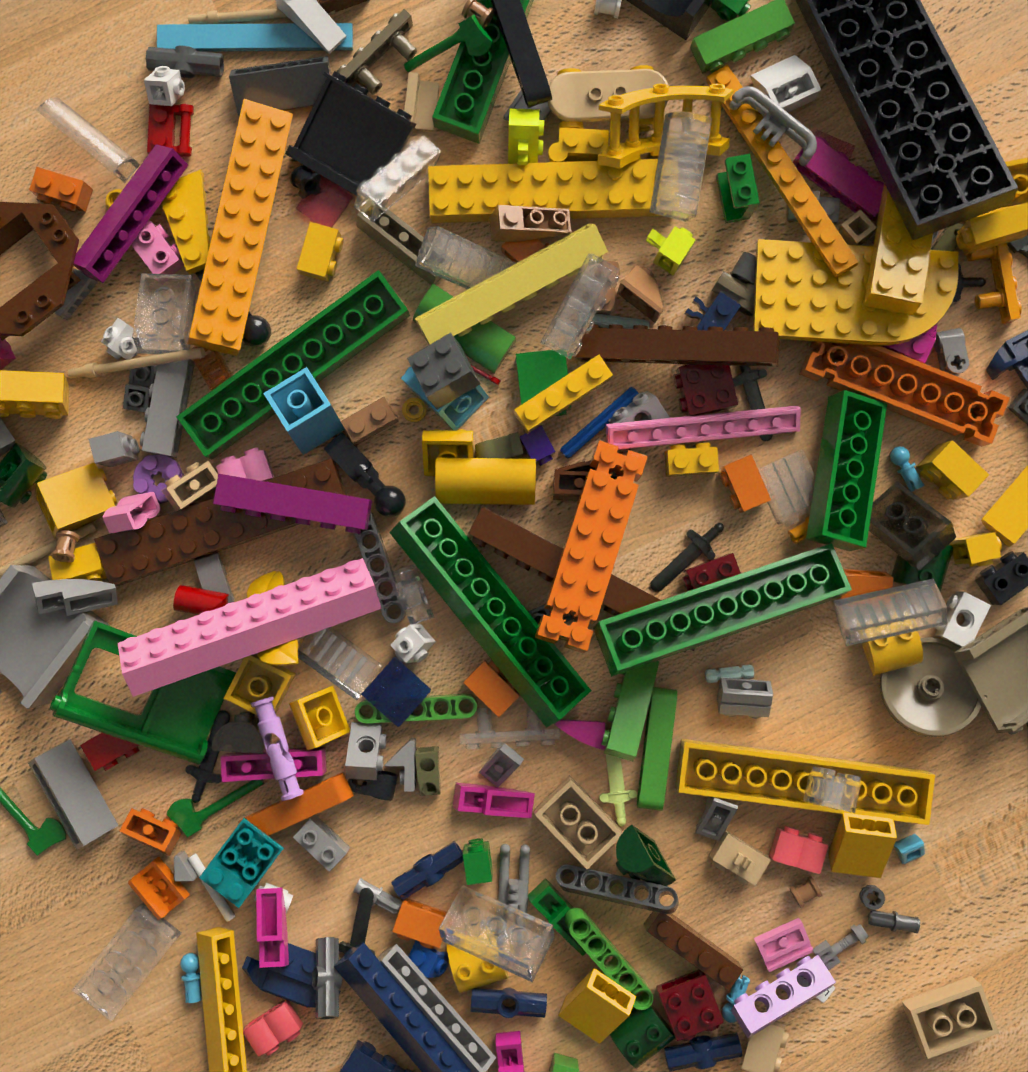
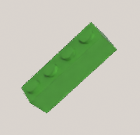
M774 0L694 37L690 49L702 74L709 70L712 73L722 68L724 63L731 60L737 62L743 59L746 53L750 51L758 52L766 48L768 43L774 40L780 42L790 36L795 22L785 1Z
M660 661L621 673L623 675L622 683H617L613 696L618 698L616 706H611L607 721L611 722L610 730H605L601 745L605 746L604 754L632 762L636 758Z

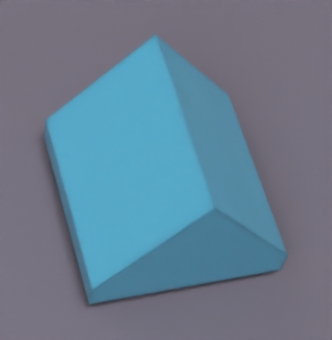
M916 834L903 838L894 844L902 864H906L925 854L924 842Z

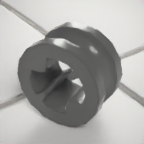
M866 885L860 891V900L867 908L877 910L883 906L885 895L877 886ZM873 891H875V895L878 898L875 902L872 900V903H869L870 900L867 898V895L869 893L873 895Z

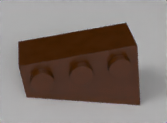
M631 448L623 450L619 453L625 455L628 450L631 451ZM591 460L555 469L553 500H579L587 473L590 469L595 470L594 467L590 466ZM612 471L610 473L612 474L611 478L616 479L618 477L616 472Z

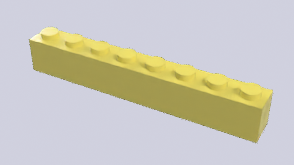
M587 224L414 319L428 345L450 332L453 336L457 334L459 337L472 331L471 327L479 322L482 325L494 319L493 315L499 311L505 313L513 309L517 301L521 299L527 301L535 297L539 289L543 287L549 289L559 283L558 279L565 275L571 277L581 271L580 267L587 263L593 265L603 259L602 255L607 253L608 250L596 225Z

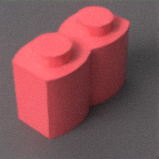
M785 826L784 829L777 828L769 857L786 865L821 874L829 846L822 841L823 837L813 833H808V836L799 835L800 830L790 826Z
M283 1000L249 1022L244 1027L243 1034L258 1057L263 1054L269 1056L280 1047L279 1043L284 1040L290 1042L299 1036V1030L303 1022L290 1002Z

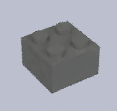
M451 332L407 358L426 397L437 410L481 384L461 345Z

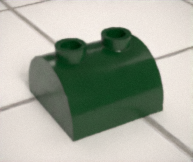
M18 443L14 444L0 462V502L13 508L19 502L25 504L31 497L32 492L29 490L34 483L37 484L44 481L47 477V472H45L47 467L44 463Z
M904 534L891 575L894 578L893 582L939 596L954 548L929 538Z
M633 825L626 828L616 845V857L618 860L616 866L623 875L628 873L632 879L668 886L676 881L655 840Z
M653 1005L646 1010H638L632 1007L630 1016L610 1034L620 1052L636 1069L676 1038L673 1030Z

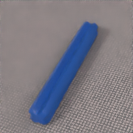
M633 387L625 391L560 449L561 453L567 459L573 456L604 429L606 424H609L608 420L613 417V413L616 410L626 407L633 402V398L639 394L638 391Z

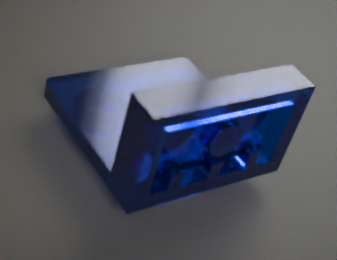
M395 656L361 695L399 727L431 692V688Z

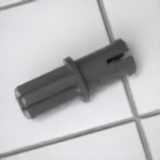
M871 910L868 914V923L870 925L890 928L892 932L902 930L917 934L920 929L919 917L899 915L896 911L887 913Z

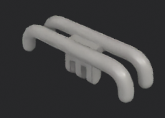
M746 86L733 94L732 101L729 104L732 110L738 109L742 104H748L764 116L753 130L756 135L764 127L766 131L761 136V139L765 141L770 134L774 135L769 142V145L773 147L785 133L803 149L799 164L805 166L810 162L816 151L817 141L815 135L807 127L755 87Z
M503 844L500 847L496 938L499 945L506 943L508 910H517L516 941L520 946L526 944L530 847L526 844L520 848L519 879H509L510 846Z

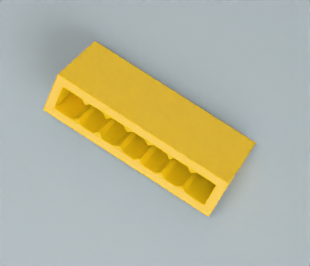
M436 458L435 494L441 504L535 505L536 459Z
M1028 465L981 519L988 531L991 533L995 532L1000 541L1008 547L1014 545L1028 529Z

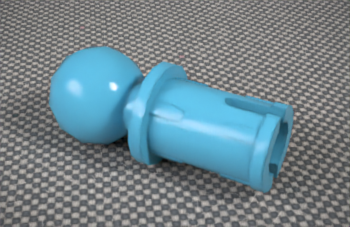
M901 446L892 449L890 459L895 465L900 466L901 469L897 473H901L909 492L923 487L924 483L914 467L916 465L915 462L909 463V451Z
M188 953L182 957L180 962L181 969L186 972L181 977V980L184 981L185 1002L196 1003L202 1000L200 973H196L199 968V957L194 953Z
M744 975L742 979L739 976L731 987L730 994L726 995V1000L729 1002L723 1006L722 1016L729 1023L737 1022L731 1009L735 1005L734 1000L746 993L750 983V979Z

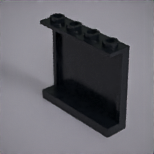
M336 71L333 74L324 72L323 75L327 77L295 145H289L285 154L366 202L372 197L378 201L416 123L410 120L412 115L399 108L397 112L390 109L391 103L377 96L375 100L368 96L369 90L356 83L354 87L347 84L348 78Z

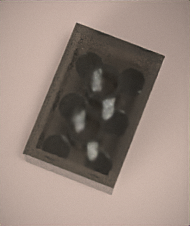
M898 481L873 502L869 532L918 571L956 538L950 520Z

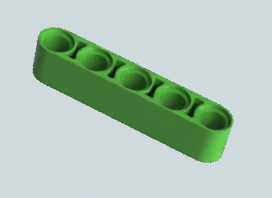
M653 687L647 714L637 808L662 811L664 807L677 704V690Z
M471 694L365 699L356 706L355 717L359 722L365 724L470 718L475 714L478 703ZM467 699L473 703V709L470 712H464L460 709L459 703L462 700ZM437 701L447 703L448 711L446 713H438L435 710V703ZM413 702H419L423 706V713L419 715L413 714L410 710V705ZM392 703L398 707V714L396 716L387 714V704ZM363 705H369L373 708L372 717L362 715L361 707Z
M572 908L568 910L564 920L571 936L608 978L633 995L644 991L640 996H636L633 1007L638 1010L648 1009L653 1003V994L645 980L582 909ZM576 921H583L581 925L573 926ZM598 938L596 943L589 944L592 939ZM613 956L612 960L605 962L607 957ZM628 974L626 978L620 979L622 975Z

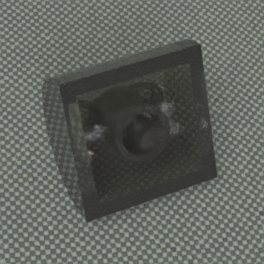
M247 711L235 714L234 720L222 726L215 734L212 750L263 754L266 752V748L257 725L259 719L255 717V714Z

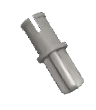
M362 878L359 879L353 890L354 893L360 895L363 888H370L374 895L373 906L376 904L393 914L399 911L402 905L401 900L383 891V887L379 889Z

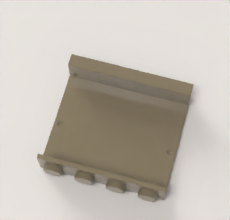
M1028 607L1021 608L954 652L996 733L1008 732L1011 735L1023 730L1025 723H1028Z

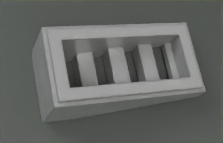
M74 269L81 281L67 291L64 306L55 312L56 315L65 320L71 317L98 283V281L88 278L77 269Z

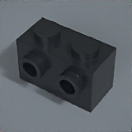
M1011 551L1000 558L1001 562L995 567L991 565L980 572L981 576L975 580L992 605H1002L1028 586V557L1024 552L1014 553Z

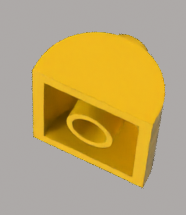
M463 429L423 430L424 476H435L436 458H474V432Z
M909 615L857 628L873 676L922 663L923 648L916 625Z
M333 685L289 703L306 750L317 748L350 732Z
M494 928L447 942V953L451 971L460 993L509 978L500 945L496 940L497 935Z

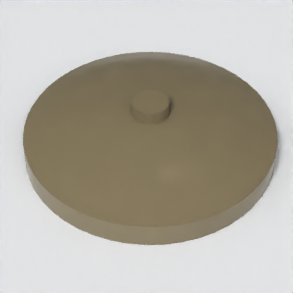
M920 638L923 648L922 663L881 673V697L891 717L910 732L925 737L949 736L970 724L979 713L982 705L954 655V652L961 647L940 638Z

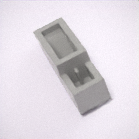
M60 579L32 583L39 614L65 609L66 615L69 616L118 605L115 584L85 579Z

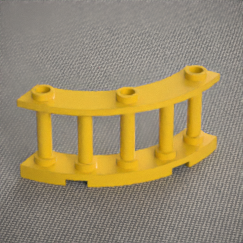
M655 84L650 89L608 97L607 101L599 105V110L611 112L610 146L607 147V150L598 154L597 165L621 169L625 165L639 160L640 154L648 152L652 156L673 154V149L682 148L687 149L688 153L722 155L729 148L730 138L721 137V134H719L721 102H725L734 93V89L725 88L723 84H712L710 87ZM693 99L711 100L710 128L707 135H693V132H691ZM683 100L681 132L678 135L664 134L665 101ZM655 102L654 134L651 137L639 139L640 106ZM629 110V136L626 142L620 144L621 114Z

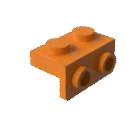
M159 856L128 881L130 887L157 920H161L190 895L180 881L174 880V874Z

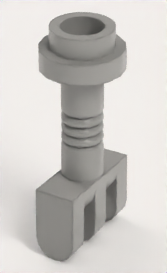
M861 924L857 926L852 925L850 928L853 932L832 946L825 940L813 949L815 956L819 955L828 970L840 963L836 955L857 941H860L861 944L866 942L865 939L869 936Z

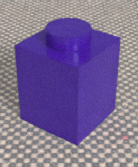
M542 425L530 433L520 436V441L530 459H536V463H539L540 466L553 460L551 455L555 454L556 451Z

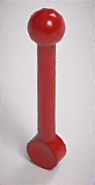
M471 365L475 373L496 385L500 384L501 380Z

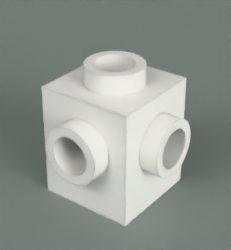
M160 66L155 68L144 80L149 104L172 106L184 95L185 85L183 80H181L180 70Z
M117 318L114 324L106 329L101 342L108 347L106 352L118 360L122 356L128 360L138 354L141 344L146 337L120 318Z
M409 624L408 627L402 628L395 635L396 639L391 646L395 650L396 657L402 662L419 663L427 657V651L436 641L421 624Z

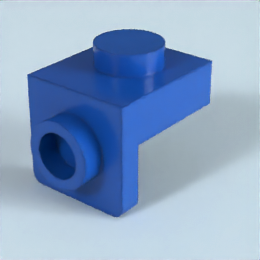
M415 940L408 957L427 978L440 977L448 967V953L426 948L420 944V941Z

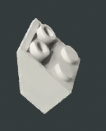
M796 55L750 76L755 88L762 91L787 112L814 101L821 91L811 67Z

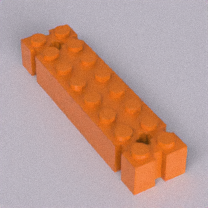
M812 341L810 348L815 349V351H812L805 357L799 375L814 381L826 378L828 379L826 385L840 391L847 390L887 403V410L953 436L965 433L963 440L981 447L993 443L999 425L994 423V420L1003 416L1010 397L993 390L981 393L982 386L879 345ZM832 354L836 355L834 359H838L835 363L830 358Z
M600 440L595 447L590 466L594 467L595 470L590 469L586 475L544 609L550 610L548 616L543 615L541 617L535 638L553 644L558 639L566 641L565 648L583 654L588 651L594 632L588 629L589 623L594 624L598 619L639 487L633 481L637 482L642 476L648 456L630 450L625 455L617 453L618 446ZM612 471L617 473L616 476L618 477L616 479L611 478L612 474L610 473ZM567 614L572 615L571 619H574V622L570 625L564 623L566 619L563 620V617Z

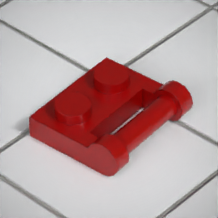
M149 104L148 154L157 144L173 148L180 157L192 156L190 129L191 116L194 115L193 105L164 106ZM176 116H181L180 145L174 146Z

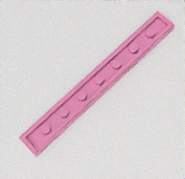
M799 406L606 424V443L618 446V450L800 432L801 408Z

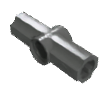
M176 46L175 49L148 47V50H146V67L150 71H154L155 68L160 66H167L173 70H180V75L183 78H194L195 75L222 77L224 73V57L222 53L200 52L189 46Z
M324 937L316 939V966L312 973V986L316 990V1019H334L339 1017V990L342 986L343 977L334 968L335 964L339 961V938Z

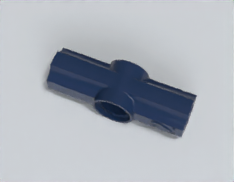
M453 841L433 855H426L417 861L413 868L392 880L391 883L394 891L403 901L425 886L427 888L444 877L446 872L463 863V851Z
M475 988L472 989L470 1012L500 1014L505 1018H513L516 1015L545 1018L547 994L520 992L513 988H505L503 990ZM510 998L515 1001V1004L511 1007H506L502 1002Z
M736 1032L713 1038L707 1035L697 1036L691 1039L689 1043L664 1048L668 1070L672 1072L690 1067L697 1069L711 1068L719 1061L742 1057V1048Z

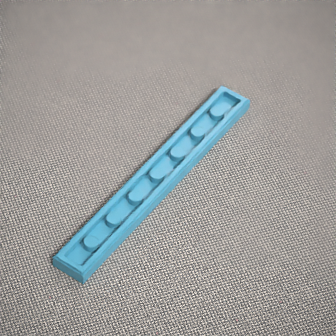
M295 23L157 25V48L175 49L176 46H189L200 52L325 51ZM336 23L347 38L333 51L353 50V24Z

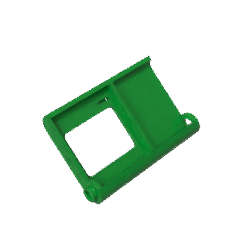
M93 621L60 695H55L51 702L50 710L53 711V716L199 765L207 751L208 741L206 739L236 672L219 666L151 690L140 714H134L76 694L74 690L91 651L94 648H100L119 655L118 643L130 637H137L114 627Z

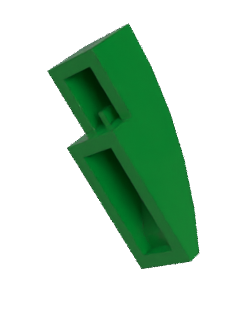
M545 878L528 894L530 903L568 943L584 956L586 952L571 936L564 920L568 910L574 907ZM576 921L573 926H579L583 921ZM598 938L592 939L589 944L596 943Z

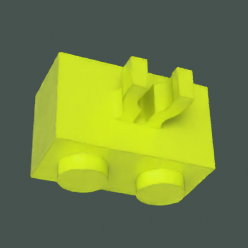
M509 109L508 164L528 165V163H538V155H543V140H538L539 136H544V120H539L540 109Z
M675 226L669 236L665 238L659 232L652 229L647 236L646 242L659 249L653 263L674 276L696 241L692 238L693 234L685 228L681 227L679 229Z

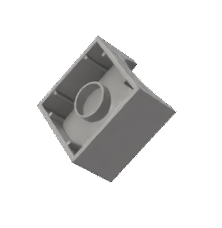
M10 565L0 578V673L6 676L20 690L23 695V700L20 703L27 709L49 704L63 687L93 621L110 625L92 611L67 616L65 609L39 614L32 583L51 579L33 565Z

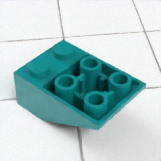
M243 818L199 878L240 908L284 848L247 819Z

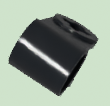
M382 770L378 771L377 780H364L367 782L358 785L356 779H349L348 783L355 793L391 801L394 797L398 775Z

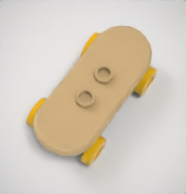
M648 65L635 66L630 70L583 72L576 68H566L558 71L557 76L550 82L552 100L547 103L551 111L558 118L564 120L560 122L559 128L584 129V122L610 121L611 112L599 110V105L607 101L608 97L650 89L655 84H666L668 86L669 84L663 75L654 71V68ZM655 102L640 106L639 132L654 130ZM629 110L621 114V120H629Z

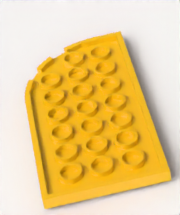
M758 239L756 244L753 331H759V328L762 327L773 328L774 332L779 333L780 339L866 345H895L908 342L933 328L949 309L958 284L959 252L930 251L922 304L914 315L863 306L873 246L848 245L859 263L856 267L835 278L812 242Z

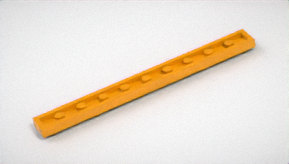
M728 64L706 76V82L709 87L712 84H723L725 88L734 89V93L743 88ZM732 96L725 102H721L724 110L834 277L836 278L856 267L859 262L780 142L777 141L771 147L769 142L774 137L772 134L765 141L761 139V136L766 131L764 127L757 135L753 132L763 119L762 115L748 104H742L738 109L732 110L729 106Z

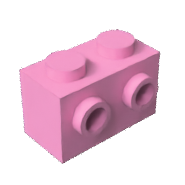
M149 220L131 245L154 276L163 282L184 267V263L181 260L180 252L175 243L170 245L166 240L169 235L160 224L155 226Z

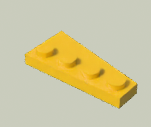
M201 169L179 178L161 203L185 269L189 275L205 268L210 246V236L208 235L207 227L208 215L205 205L206 192L204 191L203 184L205 181L204 173Z

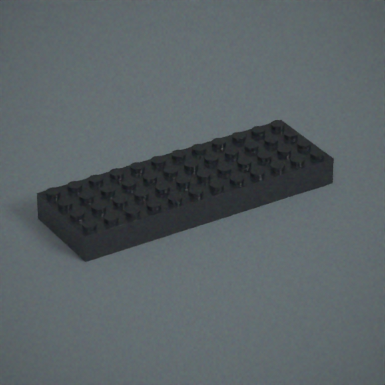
M796 0L912 240L1012 203L1018 186L920 0Z

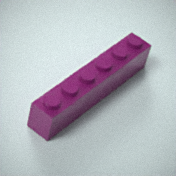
M157 144L154 146L78 250L73 265L85 276L104 283L188 167V164L173 148Z
M218 474L213 504L221 505V511L235 513L236 508L246 510L245 515L260 517L262 512L271 514L270 519L285 521L286 517L296 518L295 523L310 526L311 521L321 522V528L335 530L336 525L346 527L345 532L360 534L361 529H368L372 500Z

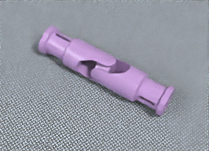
M271 696L253 702L251 706L255 707L259 719L257 725L266 752L271 759V769L275 780L279 782L283 794L281 800L285 801L300 796L304 792L303 789L299 788L295 775L297 770L294 760L288 752L289 747L280 717L276 716L272 703L274 698ZM271 733L275 734L280 740L271 744Z

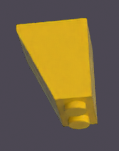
M95 462L36 484L34 495L54 539H56L58 531H74L102 518L107 509L117 504L115 494L112 490L108 491L105 485L107 478L103 469L98 468Z

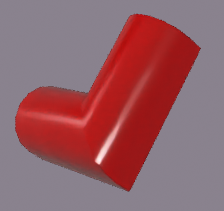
M179 585L174 596L173 609L174 611L200 615L202 612L212 611L228 604L229 594Z

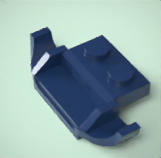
M1028 330L1005 341L996 352L986 369L992 380L996 379L1006 370H1015L1028 389Z
M288 943L289 965L283 967L259 968L258 960L249 956L246 957L242 969L261 991L307 1008H316V990L312 986V973L316 966V953Z

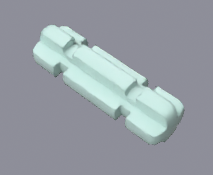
M742 665L741 668L733 666L719 668L718 670L707 669L705 671V678L708 683L718 682L720 678H754V668L752 665Z

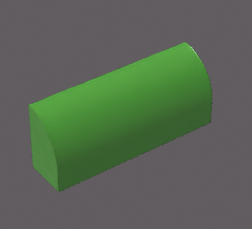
M432 283L417 307L413 321L417 323L414 318L453 298V296ZM492 321L482 325L479 322L471 327L472 331L460 337L458 334L454 336L466 356L494 374L516 342L515 336Z

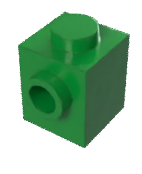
M713 0L711 8L724 21H731L748 13L751 5L749 4L750 0Z

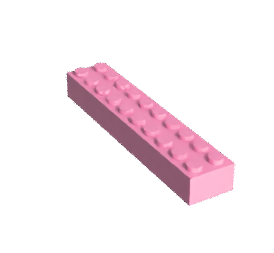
M362 558L349 561L333 569H326L310 577H303L284 586H277L267 592L254 594L244 600L228 603L218 609L202 612L200 615L192 618L179 620L169 626L153 629L143 635L127 638L118 643L122 675L134 697L382 609L375 585Z

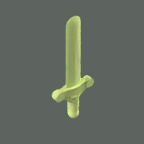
M606 754L610 793L600 794L599 800L603 803L614 804L617 824L624 826L626 824L624 802L636 798L638 794L633 789L625 790L621 758Z

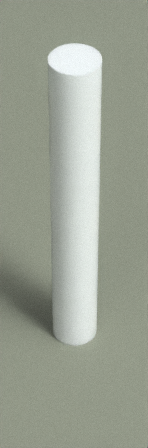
M195 853L188 858V861L198 877H200L206 868ZM201 880L226 922L233 919L235 915L224 897Z

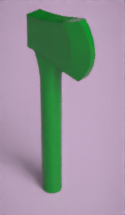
M472 15L458 23L460 28L453 35L405 62L404 68L407 72H410L463 41L466 43L469 55L481 56L489 51L493 40L482 28L476 16Z
M263 779L251 780L208 807L196 812L192 799L177 800L168 809L167 816L189 837L201 830V824L210 816L264 785Z
M0 787L1 805L24 829L29 839L27 845L37 856L50 846L66 839V831L62 823L53 818H46L39 829Z

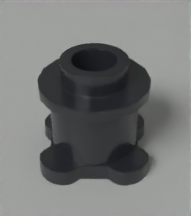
M305 165L294 169L290 176V182L294 187L300 189L298 195L302 199L307 198L309 195L320 193L319 181L321 176L318 173H312V170Z

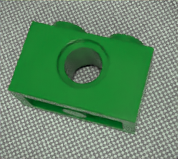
M482 838L469 840V844H465L463 850L467 885L492 882L493 866L489 841L483 842Z

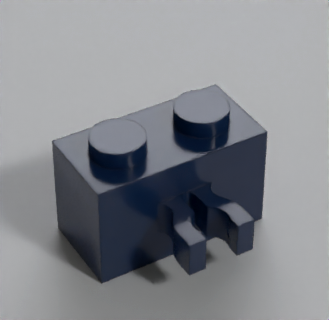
M720 292L709 308L705 307L703 301L698 297L694 298L692 303L697 305L699 311L704 313V315L698 311L693 312L689 308L684 314L699 320L698 330H708V327L717 326L722 327L724 331L741 305Z

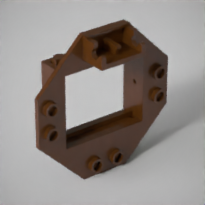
M0 202V255L34 229L57 261L56 265L0 307V340L2 341L8 336L23 337L64 306L67 291L81 281L73 269L79 239L53 204Z

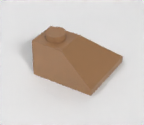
M636 265L621 281L617 294L656 323L663 312L657 280L653 278L654 274L644 266L640 268Z

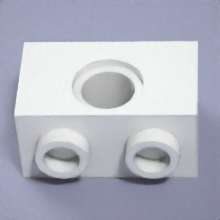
M956 591L947 601L946 607L948 609L945 615L941 616L936 623L935 629L937 631L935 636L950 641L962 648L975 639L991 605L966 592ZM959 613H962L964 615V623L959 626L956 622V617Z

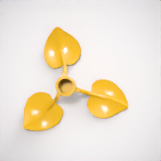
M272 571L256 578L248 587L247 598L254 594L267 592L277 586H284L283 574L280 571ZM298 639L258 652V658L268 665L286 666L298 664Z

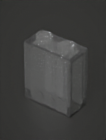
M803 449L758 469L771 498L767 503L777 525L785 523L787 527L799 522L798 516L805 513L810 516L816 477Z

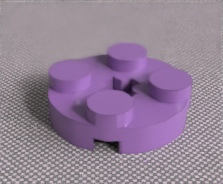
M160 454L148 455L135 468L133 487L139 494L154 492L159 504L169 502L161 491L167 487L166 484L159 483L156 486L155 480H153L154 475L162 472V478L166 482L175 475L181 478L184 476V473H182V469L175 459Z

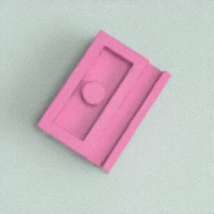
M800 918L754 938L769 972L813 953V948Z

